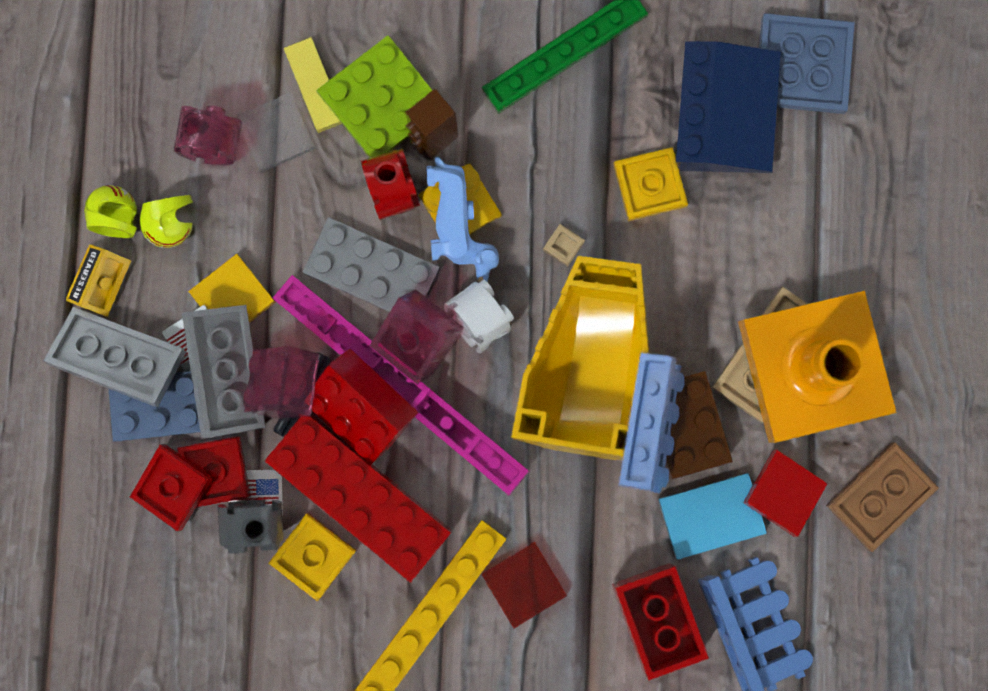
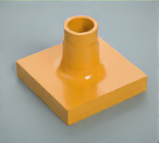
M865 290L738 321L769 443H777L897 413ZM828 351L833 355L836 362L834 378L827 373L824 366L825 355Z

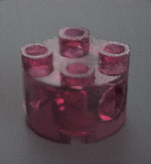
M182 106L174 152L183 158L195 162L196 158L204 159V164L232 165L237 157L242 120L226 116L225 109L217 106H207L206 110Z

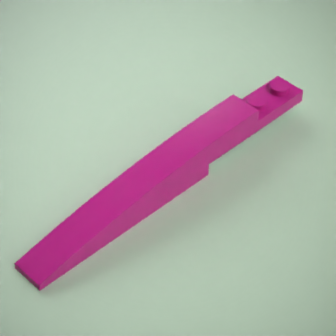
M293 275L274 295L272 299L338 354L342 355L351 348L419 412L415 418L510 496L530 472Z

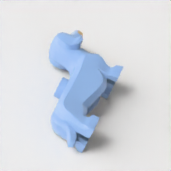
M438 156L435 158L436 166H426L428 186H435L436 182H439V191L441 192L436 216V231L439 239L431 240L432 260H439L443 255L458 265L474 264L477 281L479 283L482 280L488 282L490 270L496 268L499 264L498 250L494 245L474 241L469 236L468 220H474L473 201H467L464 170L458 165L445 164Z

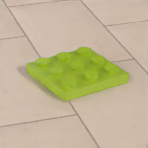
M387 35L316 91L366 155L371 158L392 151L409 137V131L405 126L408 123L405 112L429 94L432 89L390 36Z

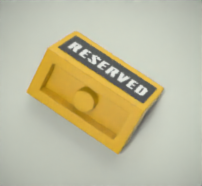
M90 244L68 292L66 301L108 317L131 260Z

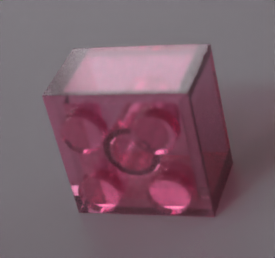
M415 289L397 299L369 346L412 381L419 384L435 373L464 327Z
M291 346L254 350L249 361L250 375L248 387L244 393V412L271 418L311 416L319 353Z

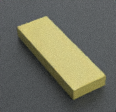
M312 37L283 48L317 132L320 133L340 125L339 119L316 91L329 79Z

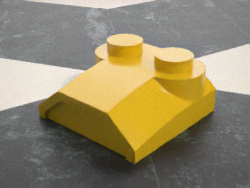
M469 163L461 167L465 174L467 201H473L474 220H468L470 235L491 221L501 218L502 214L480 180L479 174ZM436 182L435 186H428L418 195L435 224L441 196L439 182Z

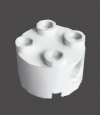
M482 280L480 283H471L465 290L443 304L446 313L452 311L454 314L450 321L471 348L477 344L476 352L478 353L484 352L497 339L511 331L510 322L514 320L510 310L503 304L499 306L492 297L495 293L485 280Z

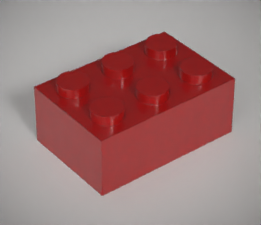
M351 348L327 366L303 400L316 415L370 465L394 444L419 413Z
M668 563L612 584L640 665L648 681L709 659L677 569L673 564Z

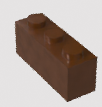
M436 89L432 90L405 112L408 122L405 126L409 131L410 144L420 156L425 153L431 160L458 138L456 113Z

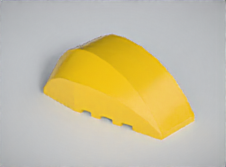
M577 256L561 291V297L548 319L549 323L542 338L540 337L532 360L524 371L511 438L551 450L610 460H623L640 354H650L641 264Z

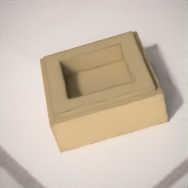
M559 224L544 246L543 251L568 267L585 240Z

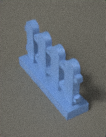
M640 354L619 481L621 486L650 490V492L661 493V487L667 486L669 470L665 468L667 455L670 456L674 449V438L670 436L672 423L676 424L679 417V406L675 404L677 392L682 391L684 386V375L680 372L681 366L676 364V358L672 356Z
M754 557L748 560L750 566L733 574H731L730 569H726L720 572L721 579L719 576L707 575L698 579V582L741 690L765 691L764 688H767V691H774L777 689L775 683L792 675H795L797 679L805 677L803 670L812 665L813 656L809 651L804 649L795 650L791 640L796 639L800 635V624L795 620L786 619L783 621L780 610L787 607L789 597L784 591H771L768 581L777 574L776 565L771 561L760 562L758 557ZM758 585L762 596L743 603L739 593ZM728 598H731L734 608L731 607ZM770 615L774 625L755 633L751 623ZM741 627L743 628V631L745 633V638L743 637L742 632L740 630ZM783 645L786 655L767 663L763 653ZM753 657L755 658V661L757 663V668L755 667L754 662L752 660Z

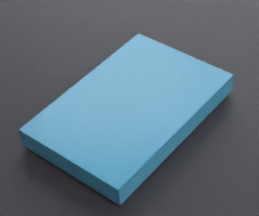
M749 473L658 499L677 560L767 534L762 515L743 503L752 488Z

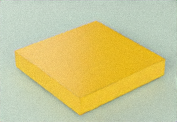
M673 147L614 161L613 166L628 222L688 206Z
M235 254L188 291L200 307L205 305L207 309L246 305L249 323L276 303L238 254Z
M306 513L268 564L318 602L357 550L311 514Z

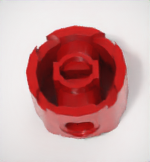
M403 149L361 160L364 176L379 220L414 210L420 206Z

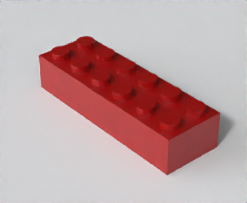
M304 412L264 460V462L410 583L452 532L448 526L373 464L367 463L352 447L311 413Z

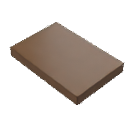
M892 442L826 506L868 551L873 552L931 497L939 487L896 442Z

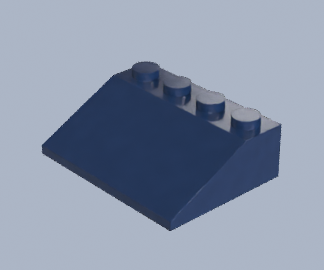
M685 41L676 163L680 171L773 173L781 60L780 51L717 41Z

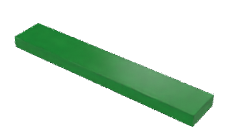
M614 0L482 86V91L496 112L500 114L645 19L649 13L640 0Z

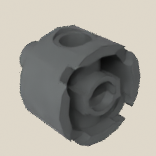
M265 500L229 502L228 507L223 504L218 505L219 545L224 546L225 549H228V553L231 554L248 552V547L260 546V550L279 549L280 542L283 541L282 501L272 500V505H266ZM256 520L255 528L245 532L247 523Z

